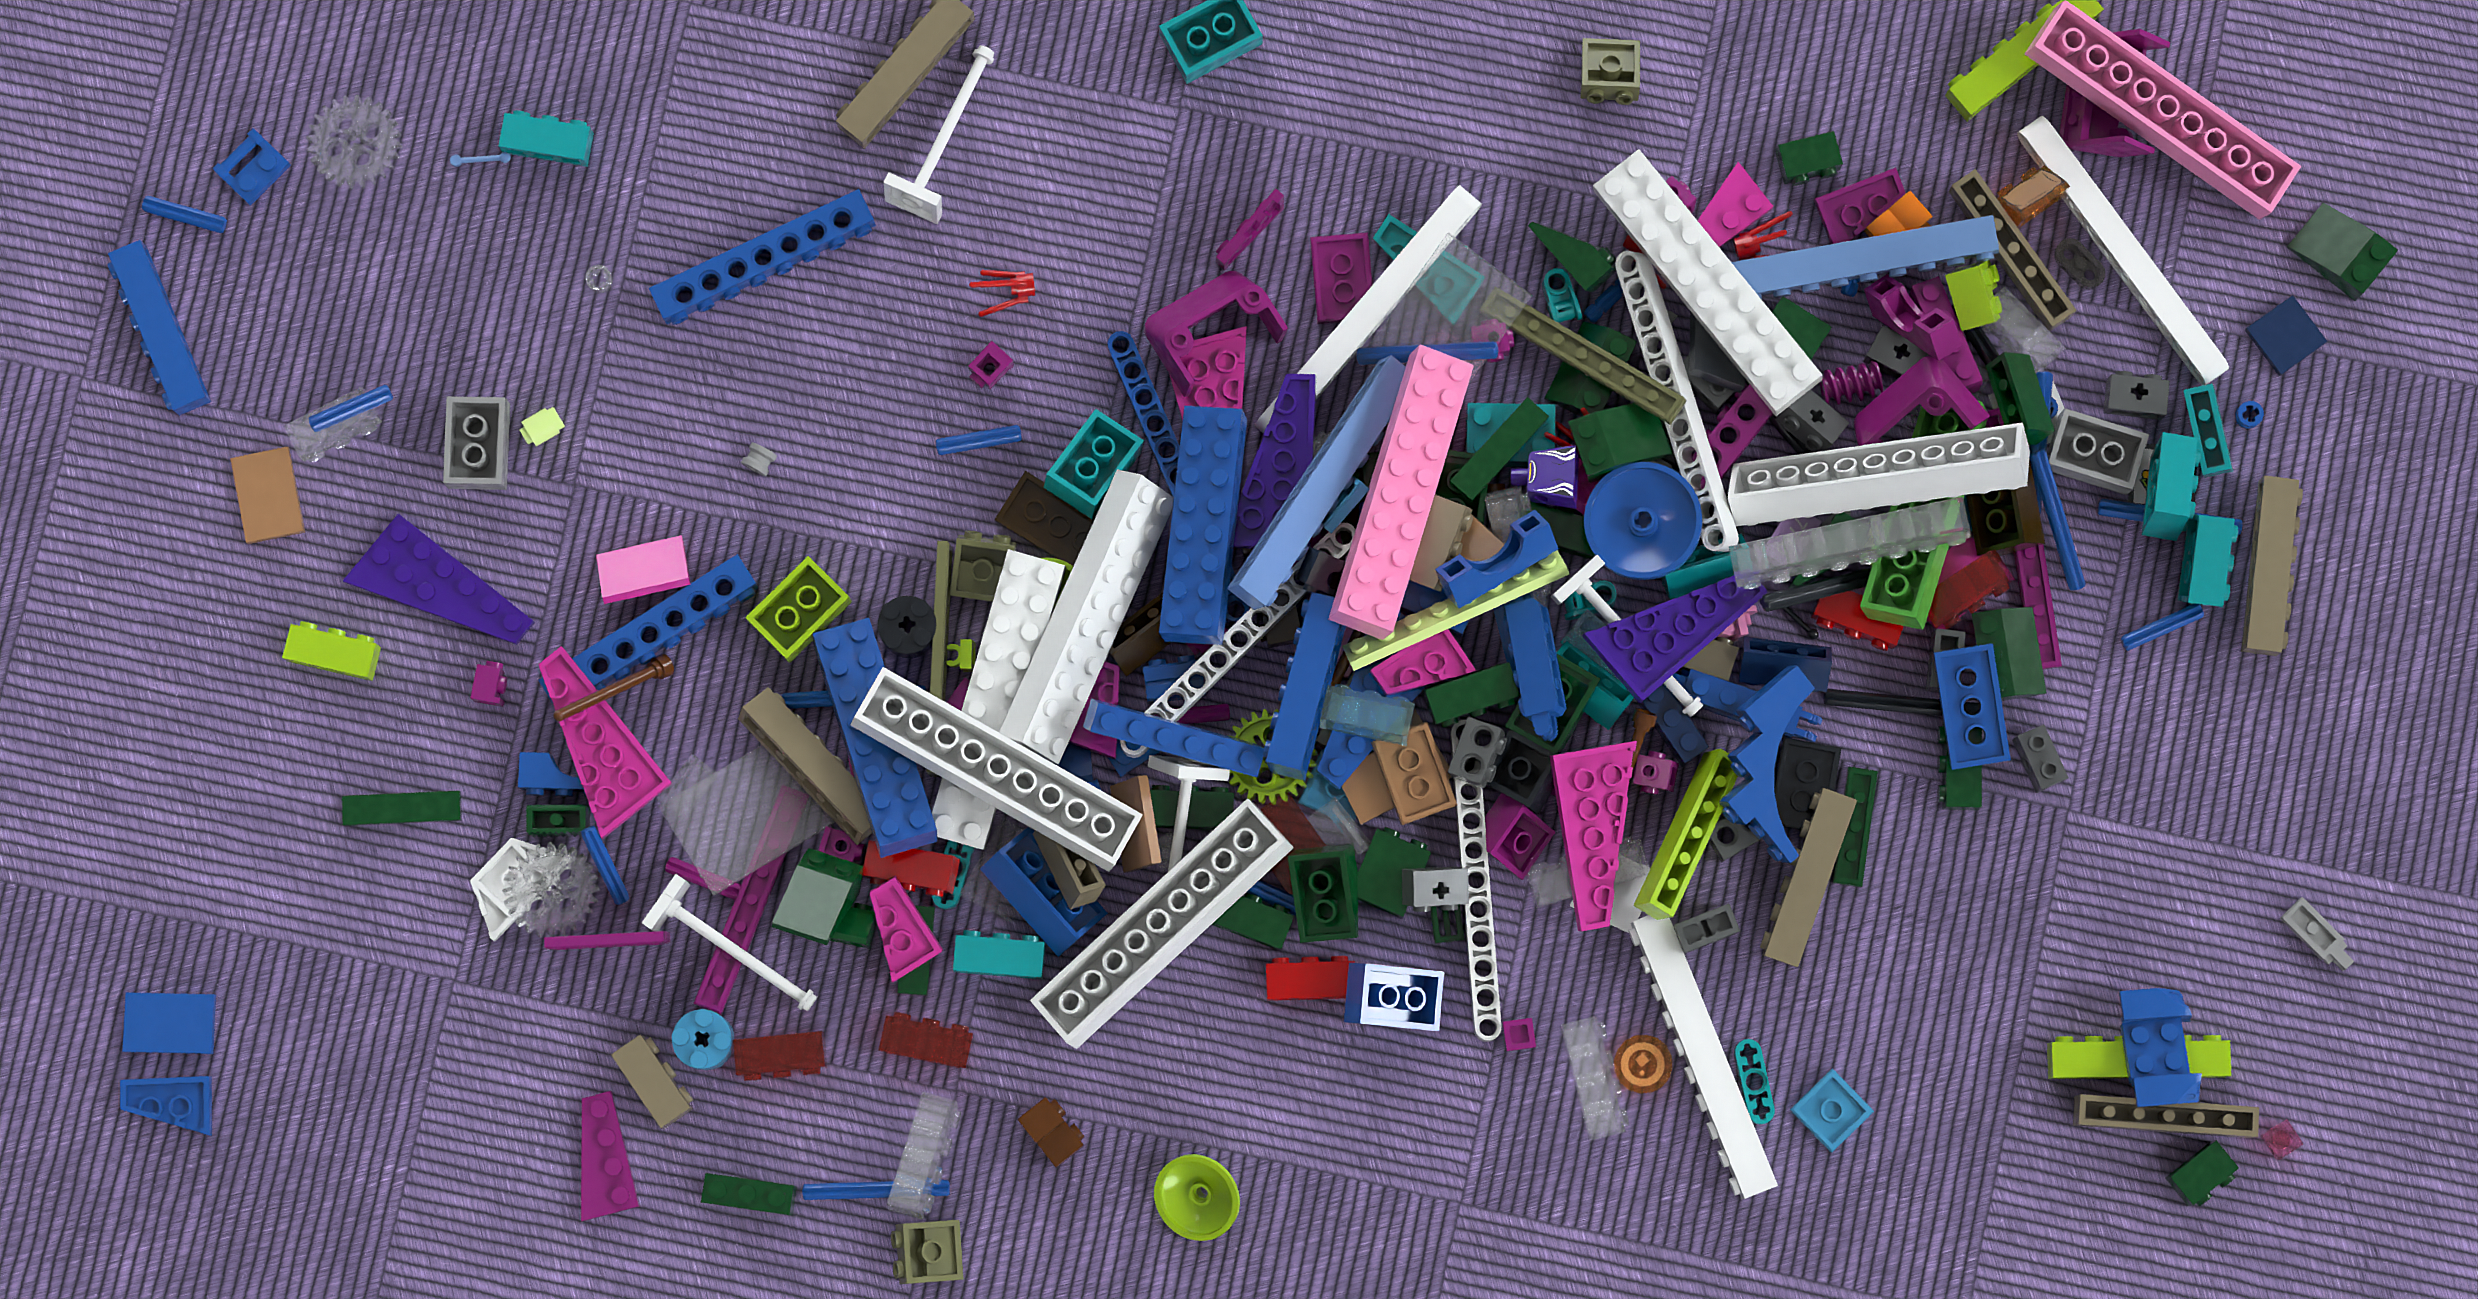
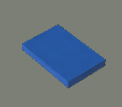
M126 992L122 1052L213 1054L216 995Z

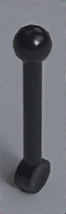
M1789 607L1782 608L1807 632L1809 639L1815 640L1818 638L1819 633L1816 629H1811Z

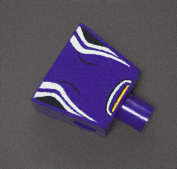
M1566 446L1529 453L1528 468L1511 469V485L1527 486V493L1532 502L1577 508L1579 453L1577 447Z

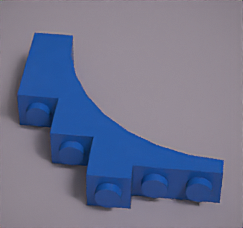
M1797 665L1787 666L1735 710L1740 716L1739 722L1742 727L1749 733L1753 732V734L1727 756L1732 762L1730 766L1735 774L1745 779L1719 801L1724 808L1722 813L1732 824L1746 825L1750 822L1749 829L1757 838H1762L1769 846L1767 848L1769 855L1775 861L1783 863L1793 862L1799 854L1787 837L1778 814L1774 793V767L1778 746L1788 722L1798 706L1815 689Z

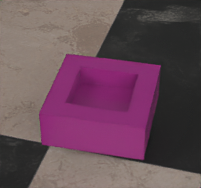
M1532 1018L1502 1022L1506 1052L1536 1048Z

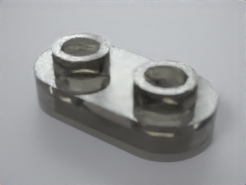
M2067 238L2062 240L2055 248L2054 258L2056 263L2081 288L2087 290L2095 289L2103 282L2105 278L2104 266L2081 242L2073 238ZM2064 251H2071L2073 259L2065 258ZM2084 272H2092L2094 278L2092 280L2086 279Z

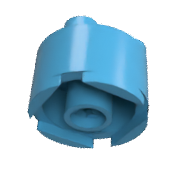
M706 1009L694 1010L685 1014L675 1025L672 1032V1045L677 1057L684 1064L698 1070H713L725 1064L732 1055L735 1042L734 1031L730 1023L721 1015ZM701 1033L710 1035L707 1039L709 1045L706 1047L704 1045H697L700 1041L698 1036Z

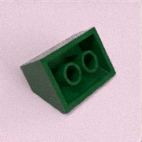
M1584 321L1577 332L1581 337L1625 363L1628 362L1637 344L1636 340L1612 328ZM1563 361L1544 399L1582 417L1584 416L1581 413V408L1583 407L1586 408L1589 414L1604 410L1613 391Z
M2033 607L2004 608L1972 613L1976 644L1993 643L2001 700L2006 701L2047 694Z
M1502 662L1421 691L1433 723H1441L1442 727L1458 723V717L1469 713L1470 718L1487 713L1486 707L1497 704L1498 709L1515 704L1514 698L1520 696L1509 662Z
M855 903L854 908L851 907L830 941L870 949L876 925L875 912L871 911L872 906Z

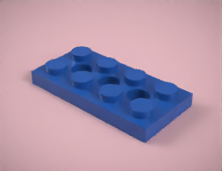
M1993 643L1932 652L1950 768L1953 770L2010 761ZM1971 669L1974 672L1975 680L1971 685L1964 686L1961 684L1959 674L1962 670ZM1975 698L1978 700L1980 708L1976 714L1968 715L1964 711V703L1967 699ZM1974 727H1980L1984 732V739L1978 744H1973L1968 739V733Z

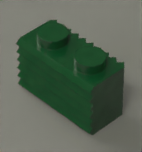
M527 805L526 832L534 838L536 836L541 837L542 835L544 837L548 835L550 837L554 835L556 837L560 835L562 837L566 835L568 837L572 835L574 837L577 835L582 837L581 831L590 826V808L587 805Z

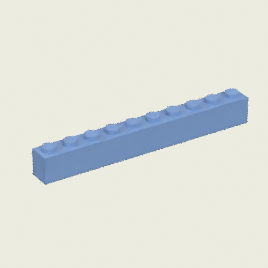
M1991 215L1731 263L1762 300L1763 295L1773 294L1774 298L1790 296L1791 290L1802 289L1803 293L1820 290L1819 285L1830 283L1832 288L1849 285L1848 280L1860 278V282H1870L1877 280V275L1889 273V277L1903 276L1907 274L1906 270L1918 268V272L1931 271L1936 269V264L1947 263V267L1965 264L1964 259L1976 257L1977 262L1994 259L1993 254L1999 253V245L1994 217Z
M1392 355L1378 361L1228 586V590L1253 610L1265 606L1269 607L1278 596L1276 590L1293 573L1291 567L1296 560L1299 561L1309 549L1307 543L1311 537L1314 538L1318 535L1324 526L1322 521L1325 516L1331 514L1339 504L1338 496L1342 491H1346L1354 481L1352 475L1357 468L1360 469L1369 458L1368 451L1372 446L1378 444L1384 436L1382 430L1389 423L1406 368Z

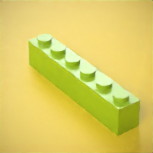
M2064 0L2058 1L2053 6L2050 3L2045 5L2036 13L2038 18L2031 24L2025 21L2014 31L2016 36L2009 41L2006 38L2001 40L1992 48L1994 53L1987 59L1981 56L1970 66L1971 72L1966 76L1960 73L1948 83L1950 88L1945 97L1967 122L2039 65L2026 56L2025 52L2053 9ZM2067 0L2094 20L2104 10L2097 0Z
M1721 748L1704 752L1633 905L1656 920L1674 916L1723 810V806L1719 801L1733 789L1738 778L1730 766L1732 762L1727 757L1729 753Z
M2184 1035L2190 1073H2202L2201 1078H2226L2231 1076L2230 1040L2221 1041V1035H2203V1041H2192V1035ZM2073 1036L2055 1037V1042L2047 1043L2048 1079L2128 1078L2122 1036H2114V1041L2103 1042V1036H2085V1042H2073Z

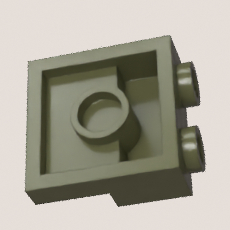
M1583 38L1580 98L1587 99L1588 102L1593 104L1601 103L1604 100H1616L1620 105H1628L1633 101H1638L1640 92V40Z
M966 530L964 535H958L950 596L993 602L1008 549L1016 551L1017 543L1011 542L1010 536L996 534L993 536V539L982 538L981 532Z
M959 1220L895 1225L896 1231L891 1232V1245L893 1249H897L898 1261L893 1262V1275L895 1279H899V1285L964 1280Z

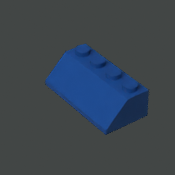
M1028 826L994 854L980 870L1059 957L1108 913L1097 900L1069 909L1033 836L1034 830Z

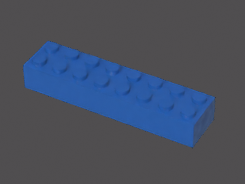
M1184 406L1159 633L1165 642L1223 645L1229 593L1227 588L1230 584L1247 428V417L1242 409Z
M865 618L812 633L815 653L880 858L937 842V828L916 762L850 725L883 667L885 668L870 619Z

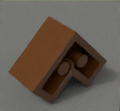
M1045 1097L1017 1120L1053 1165L1058 1168L1084 1147L1081 1140L1085 1136L1075 1123L1069 1127L1062 1117L1067 1113L1055 1098L1050 1102Z

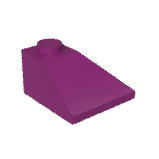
M1502 793L1485 816L1486 851L1515 876L1523 880L1555 834V831L1524 804Z

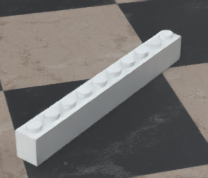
M1648 915L1631 923L1632 929L1628 930L1634 946L1639 945L1643 953V956L1639 958L1645 974L1651 973L1655 984L1650 986L1656 1001L1661 1000L1666 1011L1662 1012L1663 1020L1668 1029L1673 1028L1677 1038L1673 1040L1674 1047L1679 1057L1684 1055L1688 1067L1684 1068L1690 1085L1695 1083L1699 1092L1695 1096L1701 1112H1707L1710 1122L1706 1123L1712 1140L1718 1139L1722 1149L1717 1151L1723 1167H1729L1733 1178L1729 1179V1183L1734 1195L1740 1194L1741 1199H1746L1778 1186L1670 918L1656 920Z

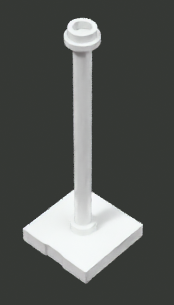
M982 45L973 52V56L976 59L915 182L912 183L889 172L884 180L886 202L935 224H938L942 216V197L925 189V186L985 65L992 64L994 61V52Z
M1598 555L1593 557L1550 596L1559 605L1574 591L1578 595L1582 593L1609 624L1621 620L1590 586L1592 582L1589 578L1605 564ZM1673 676L1664 682V685L1684 705L1685 708L1682 710L1684 714L1687 713L1691 717L1703 706L1700 702L1701 699L1698 696L1693 699Z
M1149 755L1148 767L1181 780L1168 872L1182 859L1193 782H1196V779L1228 781L1230 770L1185 757Z
M675 874L642 921V924L653 931H659L668 917H676L798 1001L799 1005L797 1008L808 1011L817 999V996L813 994L814 992L811 989L807 993L681 907L682 903L679 901L691 884Z

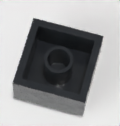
M1509 730L1505 737L1507 738L1505 749L1502 755L1497 754L1494 765L1497 766L1495 776L1492 782H1487L1486 785L1524 804L1528 809L1539 814L1554 789L1550 755L1555 754L1520 734Z

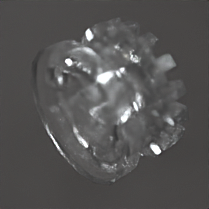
M595 265L588 269L585 280L592 291L604 293L611 288L613 277L605 266ZM599 272H603L604 278L607 279L606 282H600L599 286H595V281L591 277L593 275L597 276Z

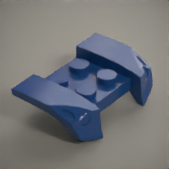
M2162 988L2120 991L2119 997L2122 1010L2121 1035L2129 1084L2131 1083L2132 1087L2134 1086L2137 1108L2199 1102L2202 1073H2190L2182 1022H2191L2192 1014L2189 1006L2185 1004L2180 991Z

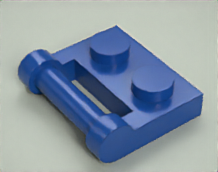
M254 128L247 133L248 137L221 164L217 163L212 168L250 206L291 166ZM258 145L262 150L233 177L229 172Z

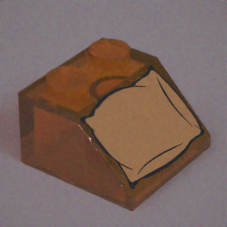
M2045 165L2038 170L2035 167L2029 169L2020 177L2022 181L2016 186L2010 183L1997 192L1999 196L1997 200L2018 229L2061 200L2070 187L2064 179Z

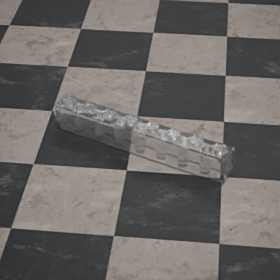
M1963 497L1733 545L1729 546L1737 587L1743 586L1744 589H1753L1759 587L1761 582L1772 580L1773 583L1788 581L1790 576L1802 574L1803 577L1814 576L1819 573V570L1831 568L1833 571L1847 568L1848 564L1856 562L1871 564L1878 561L1879 557L1899 558L1907 555L1908 551L1919 549V552H1928L1936 549V545L1948 543L1949 546L1965 543L1966 539L1971 538L1964 500Z

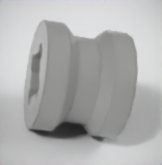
M751 442L749 446L750 452L747 457H743L741 464L766 477L769 473L768 466L776 460L777 455L767 448Z

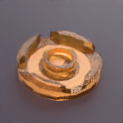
M1635 1035L1625 1040L1616 1050L1613 1060L1614 1073L1620 1084L1629 1091L1639 1094L1652 1093L1663 1087L1670 1078L1672 1055L1667 1046L1658 1038L1649 1035Z

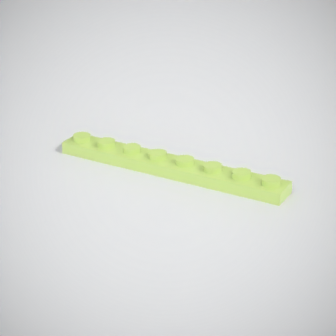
M1557 550L1461 608H1458L1448 598L1397 621L1393 632L1383 640L1366 635L1354 639L1342 647L1353 671L1563 578L1569 575V571Z

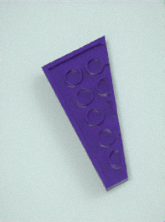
M1286 374L1272 416L1269 424L1266 426L1259 450H1257L1242 490V496L1238 504L1233 548H1254L1314 459L1316 374ZM1311 539L1307 543L1308 547H1311Z
M399 513L343 580L346 584L442 617L462 626H467L515 645L519 643L535 623Z
M1746 570L1707 587L1692 591L1689 594L1653 606L1622 620L1612 622L1604 627L1586 632L1582 637L1633 697L1641 703L1768 591L1750 570Z

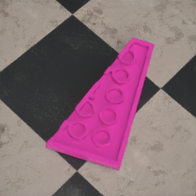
M1247 326L1194 340L1191 351L1180 358L1195 381L1190 394L1184 397L1170 376L1182 422L1184 406L1242 409Z
M562 646L538 664L555 710L598 691ZM606 700L563 721H559L602 839L672 784Z
M1637 741L1550 755L1578 931L1610 926L1615 893L1613 887L1615 874L1619 866V846L1622 844L1628 804L1629 778L1632 777L1633 767L1631 765Z

